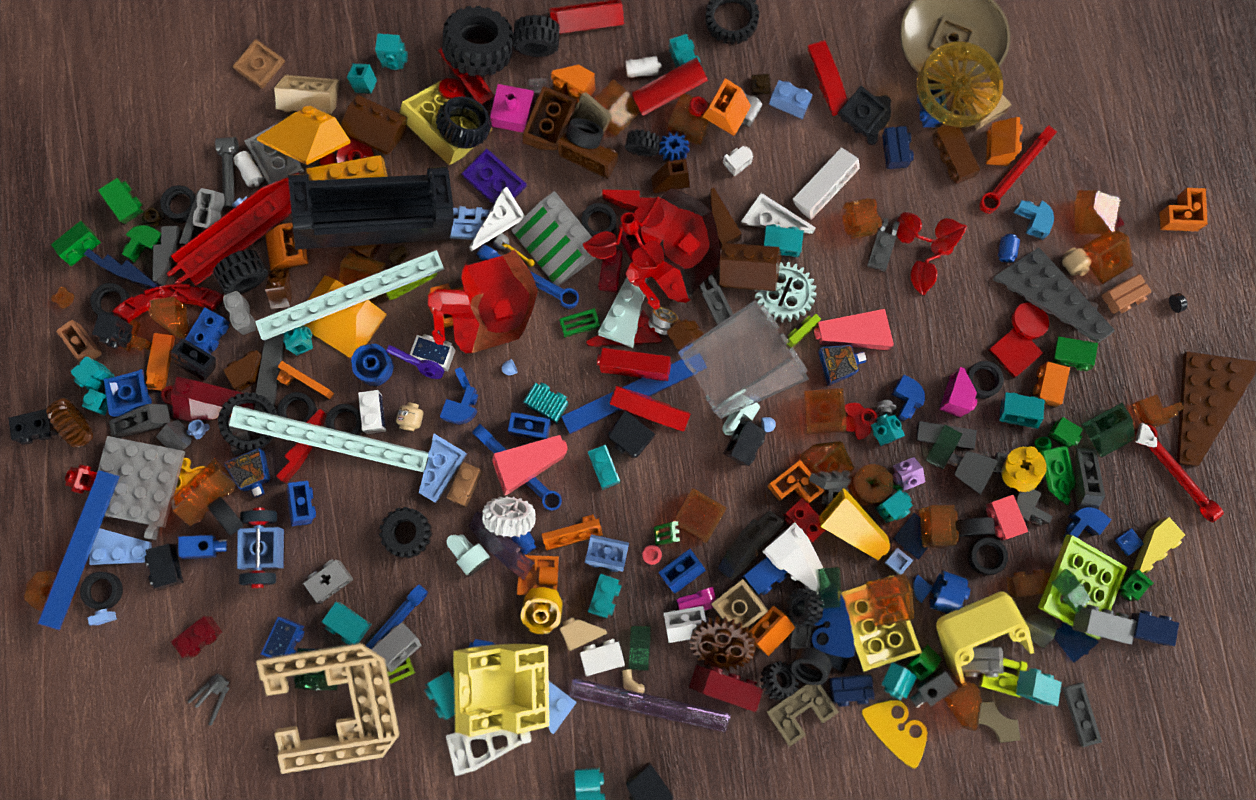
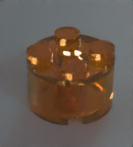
M864 198L844 203L843 210L846 209V215H842V220L847 235H852L851 239L871 236L877 233L878 228L882 226V220L878 216L875 199Z
M868 464L854 473L850 489L854 498L861 504L875 505L887 499L891 494L893 476L883 466ZM870 481H873V485L875 486L872 489L870 488V484L868 483Z
M37 572L29 580L24 597L34 609L43 611L58 572ZM75 590L74 595H73V597H72L71 603L73 602V600H74V598H75L76 590Z

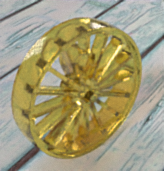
M950 42L934 50L922 64L917 76V92L923 107L933 118L949 126L968 127L981 122L994 111L1002 97L1003 77L997 62L981 47L968 42ZM949 60H952L953 68L951 67ZM958 60H963L961 71H959ZM941 61L946 70L936 62ZM967 62H977L966 74L965 69L967 66ZM979 64L986 70L972 78L969 76ZM929 66L932 67L941 76L928 72ZM986 75H989L991 82L971 83ZM927 78L942 84H928ZM976 88H992V94ZM930 89H946L935 95H932ZM951 92L941 105L935 100ZM954 94L950 111H948L943 106ZM977 96L990 100V105L987 106ZM972 103L976 104L984 112L978 114ZM954 109L960 111V115L954 114ZM968 109L972 116H966L965 110Z

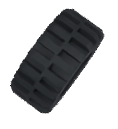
M481 6L460 8L456 10V13L453 12L444 23L442 50L445 59L454 69H459V72L463 74L468 73L469 76L479 75L480 77H485L487 74L489 76L494 75L496 71L500 72L510 62L514 38L513 28L504 16L501 17L498 11L494 12L491 8H481ZM472 38H479L486 40L490 43L474 44L468 42L467 40Z

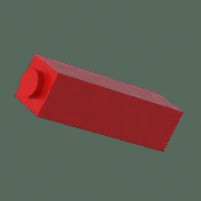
M602 348L601 354H598L597 365H599L601 373L669 381L671 357Z

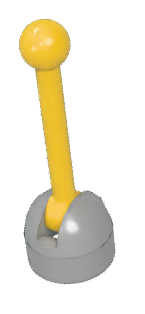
M503 233L493 243L495 247L501 250L506 248L510 251L515 250L509 245V239ZM515 250L520 258L527 262L528 266H534V260L528 259Z

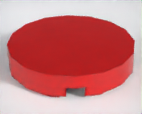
M1032 303L1020 304L1014 310L1011 317L1012 325L1016 332L1024 335L1027 339L1040 338L1047 332L1049 327V319L1046 312Z

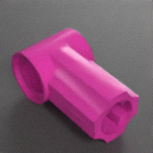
M711 587L676 600L679 610L703 606L704 610L714 608L712 603L717 599L714 589Z

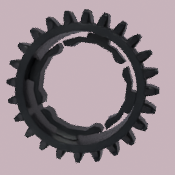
M460 96L449 99L440 106L436 116L437 129H439L443 139L458 148L469 149L483 144L491 130L492 122H490L487 110L481 103L469 97ZM450 117L466 118L473 122L477 128L466 129L460 127Z

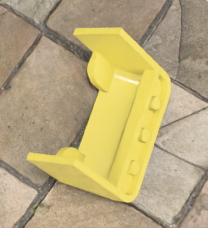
M998 592L960 608V610L948 613L940 617L936 623L946 665L961 684L965 682L961 666L968 664L973 659V647L1008 633L1013 641L1020 642L1030 654L1034 653L1029 628L1013 599L1006 592Z

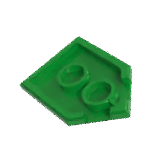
M1067 445L1040 451L1039 453L1046 462L1045 478L1049 491L1066 506L1069 505L1071 499L1069 495L1071 490L1074 489L1076 481Z

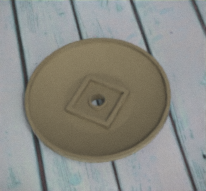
M914 0L907 8L902 19L900 41L908 62L920 75L936 84H944V86L966 87L986 80L998 70L1009 50L1010 29L1003 11L994 0ZM954 36L957 39V42H950L948 37Z

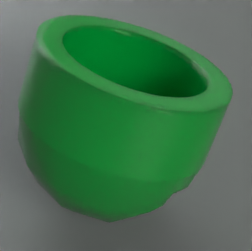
M1039 437L1035 440V447L1038 452L1051 449L1052 447L1048 437Z

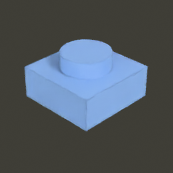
M896 548L884 564L901 576L913 560L899 548Z
M102 609L95 611L94 616L88 617L89 625H100L117 618L115 612Z

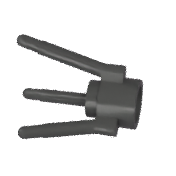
M218 673L212 676L204 686L187 700V703H191L208 688L195 704V707L198 708L211 692L217 695L219 692H222L209 721V726L213 724L224 697L230 689L227 686L230 682Z

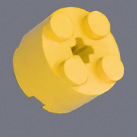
M1035 447L1016 448L1008 454L1003 464L1002 478L1010 488L1012 487L1020 492L1031 491L1037 487L1046 473V462Z
M546 587L530 589L526 594L521 610V621L531 632L547 634L560 624L563 605L558 591Z

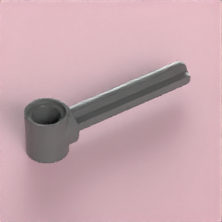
M236 137L216 138V151L222 157V185L225 197L223 207L231 209L233 208L232 204L235 202L233 157L239 152V144Z

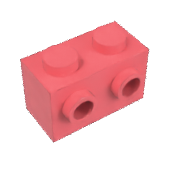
M1014 495L986 504L988 517L994 519L995 535L1001 541L1028 532Z

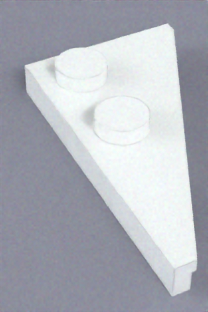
M507 187L501 191L470 244L469 249L471 251L519 223L525 217Z
M762 193L741 221L742 225L766 228V226L771 224L780 225L782 228L797 227L799 230H804V233L813 234L816 229Z

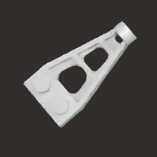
M503 729L472 737L460 733L446 735L455 776L475 771L515 747L532 742L530 731L520 733L522 740L518 738V734ZM505 735L508 745L495 750L492 737ZM473 739H484L488 744V752L479 758L473 757L470 742Z

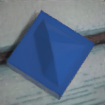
M1132 528L1115 539V542L1126 556L1144 545Z

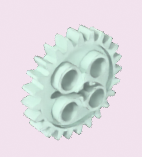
M781 262L778 278H782L784 282H777L776 291L755 290L758 292L755 294V298L759 299L757 305H763L761 311L767 310V317L773 314L774 320L780 317L781 322L785 318L791 322L793 316L796 320H799V314L805 316L806 311L811 310L810 305H814L815 302L812 298H815L817 294L813 292L816 286L811 285L814 279H808L809 272L803 274L804 267L798 270L797 264H795L792 268L790 267V262L784 267ZM792 278V282L789 286L782 306H779L778 304L781 300L788 279ZM793 285H800L802 289L796 290ZM774 294L778 299L772 300L769 295ZM793 301L795 306H789L786 302Z

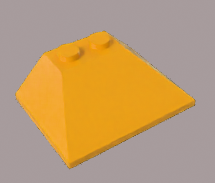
M313 106L303 107L256 137L257 141L305 165L350 144V139L336 118Z
M324 275L307 301L345 285L336 279ZM366 300L307 323L304 326L308 327L314 336L347 357L352 358L357 348L368 344L387 314L372 302Z

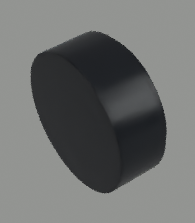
M1176 293L1169 297V305L1174 312L1179 313L1187 309V300L1181 293Z

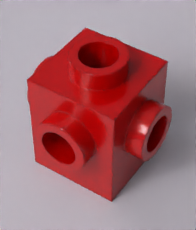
M80 464L78 468L71 467L65 475V486L72 487L71 491L83 494L84 490L91 491L97 472L90 471L91 467Z

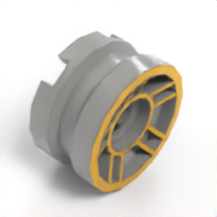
M659 307L657 310H653L648 325L650 328L654 327L655 332L668 335L667 331L671 328L670 325L678 320V316L667 308Z

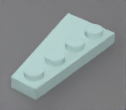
M628 278L625 279L598 334L633 348L645 295L639 287L630 283Z

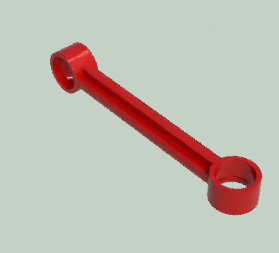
M1048 125L996 188L981 198L979 207L982 212L990 214L996 211L1000 206V199L1057 133L1055 129ZM984 199H993L996 204L995 208L986 207Z
M1148 425L1150 427V430L1153 432L1154 436L1157 438L1158 434L1156 429L1153 426ZM1137 428V429L1135 430V432H1134V439H1135V440H1136L1138 428ZM1158 440L1157 447L1148 446L1200 507L1199 511L1205 519L1215 522L1224 514L1222 508L1216 502L1207 498Z

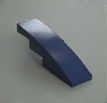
M89 248L84 253V255L106 271L125 281L149 289L159 287L128 260L121 265L108 254L102 259Z

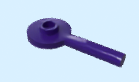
M388 345L386 352L417 366L419 372L428 378L440 379L444 375L443 367L434 361H420L391 345Z

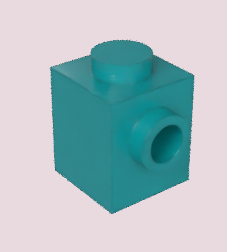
M353 64L347 76L355 93L371 94L377 82V78L369 64Z

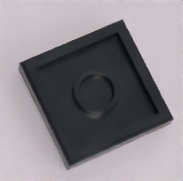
M861 85L837 114L866 137L889 108Z

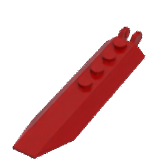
M288 177L262 187L172 254L171 257L178 265L166 274L172 276L181 268L186 274L179 277L174 283L180 284L189 277L197 286L213 274L214 267L222 259L235 252L245 250L281 223L292 212Z

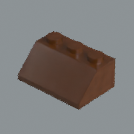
M543 86L523 132V143L539 150H557V142L564 135L578 99Z
M357 95L348 105L340 126L349 138L389 155L406 134L407 117Z
M566 133L557 142L559 157L606 179H609L618 162V154L610 147L605 148L599 145L595 149L582 148L570 142L566 137Z
M723 243L720 257V287L776 291L782 258L780 248Z

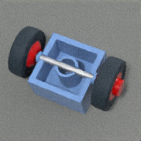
M252 508V510L243 511L240 513V521L244 524H251L254 528L238 530L237 569L256 571L239 574V585H251V588H264V585L276 584V573L260 570L284 568V529L279 527L263 528L262 526L277 522V512L265 510V508Z

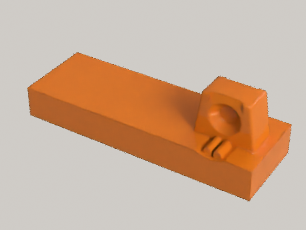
M158 333L153 335L145 378L147 390L162 392L166 387L171 362V350L175 341V336Z
M281 361L278 365L280 372L277 380L282 384L288 386L295 378L329 400L334 393L330 389L285 362Z
M592 514L582 517L583 523L543 533L542 538L546 551L590 539L591 534L602 536L599 518L595 519Z

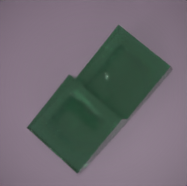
M944 425L925 461L940 469H944L962 433Z
M840 567L818 569L820 581L818 595L821 597L819 600L823 602L820 607L823 609L840 607Z
M1067 568L1063 569L1051 583L1064 596L1062 599L1076 613H1079L1090 601V597L1082 584Z
M631 626L628 669L648 671L651 627Z

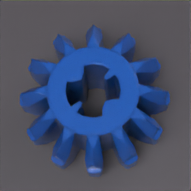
M669 132L668 137H662V142L659 143V154L664 155V161L668 158L670 161L680 160V158L686 159V153H689L690 148L687 147L689 146V141L685 140L684 135L679 137L678 132H675V135Z

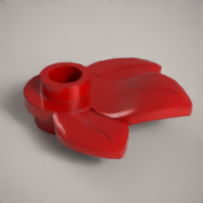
M859 403L844 405V410L848 416L844 418L840 428L847 432H855L858 440L866 438L871 432V425L877 422L876 412L871 408H864ZM869 415L870 421H866L864 416Z

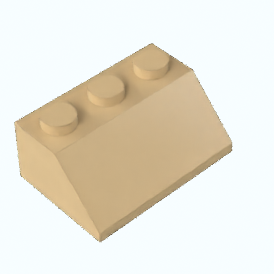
M285 75L274 88L276 109L292 112L299 111L305 106H313L322 112L331 114L336 108L339 80Z

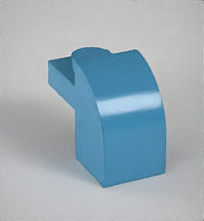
M1021 200L1016 206L1014 213L1030 219L1026 233L1043 240L1049 235L1054 223V213L1051 207L1044 201L1035 206L1031 201Z

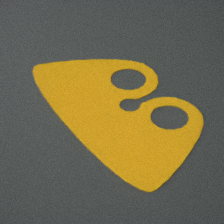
M885 701L863 709L862 714L866 722L880 740L905 764L912 768H917L927 741L925 725L920 721L911 720L905 725L903 731L898 729V725L904 723L909 714L907 706L902 701ZM894 706H901L903 708L904 715L902 718L896 719L892 716L891 711ZM913 725H918L922 729V734L918 738L912 737L909 733V729Z

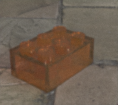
M216 459L212 460L170 499L173 512L190 527L194 523H199L204 518V514L209 510L207 506L219 497L228 496L235 489L234 486L236 484L229 471Z

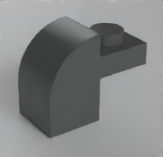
M1016 489L1014 493L1015 500L1024 522L1029 521L1031 518L1030 521L1036 525L1048 524L1053 516L1035 507L1041 493L1034 489L1028 492H1020Z

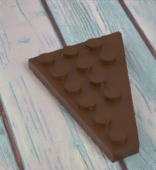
M1188 351L1184 353L1177 447L1178 464L1194 467L1200 465L1255 376L1256 361Z

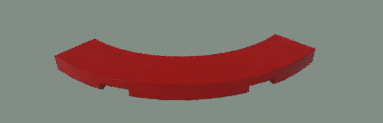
M189 284L164 285L145 290L144 293L134 298H128L113 309L112 313L130 323L140 314L167 304H193L205 307L213 312L223 301L224 295L206 287H193Z

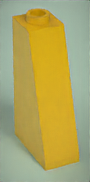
M844 488L841 489L819 516L822 528L877 560L886 555L891 547L888 536Z

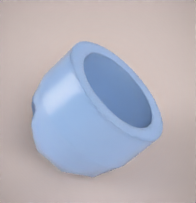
M512 359L504 362L502 365V372L508 376L517 373V368Z
M771 417L761 418V428L766 432L773 431L776 426L775 420Z

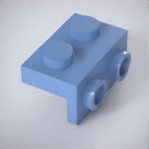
M591 534L585 563L595 568L605 567L613 572L623 571L629 543Z

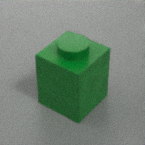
M1061 417L1055 421L1047 436L1063 446L1067 445V448L1073 445L1076 446L1082 438L1080 434L1083 429L1066 418Z
M928 644L920 649L921 653L914 655L907 665L920 681L933 673L942 660Z

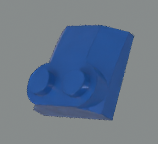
M142 369L104 379L108 411L112 417L121 416L147 404H152Z

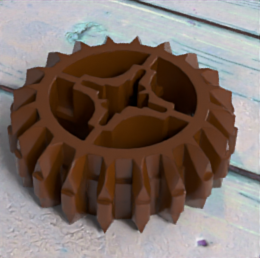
M65 398L55 400L47 407L50 422L62 439L72 447H83L93 439L92 429L78 408Z

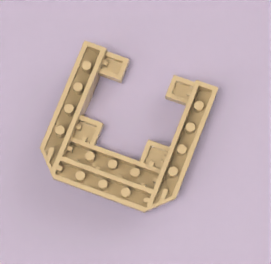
M363 644L345 645L258 659L256 661L260 680L264 682L267 696L288 692L286 676L325 670L328 686L348 683L355 717L337 719L338 735L300 741L297 726L276 729L275 736L279 749L277 756L281 774L381 758L398 738L400 733L385 659Z

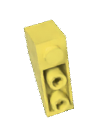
M1170 517L1160 519L1147 530L1143 540L1144 545L1140 548L1133 570H1140L1144 574L1149 572L1153 568L1152 564L1154 562L1164 559L1168 555L1166 552L1170 548L1174 549L1182 543L1181 539L1185 534Z

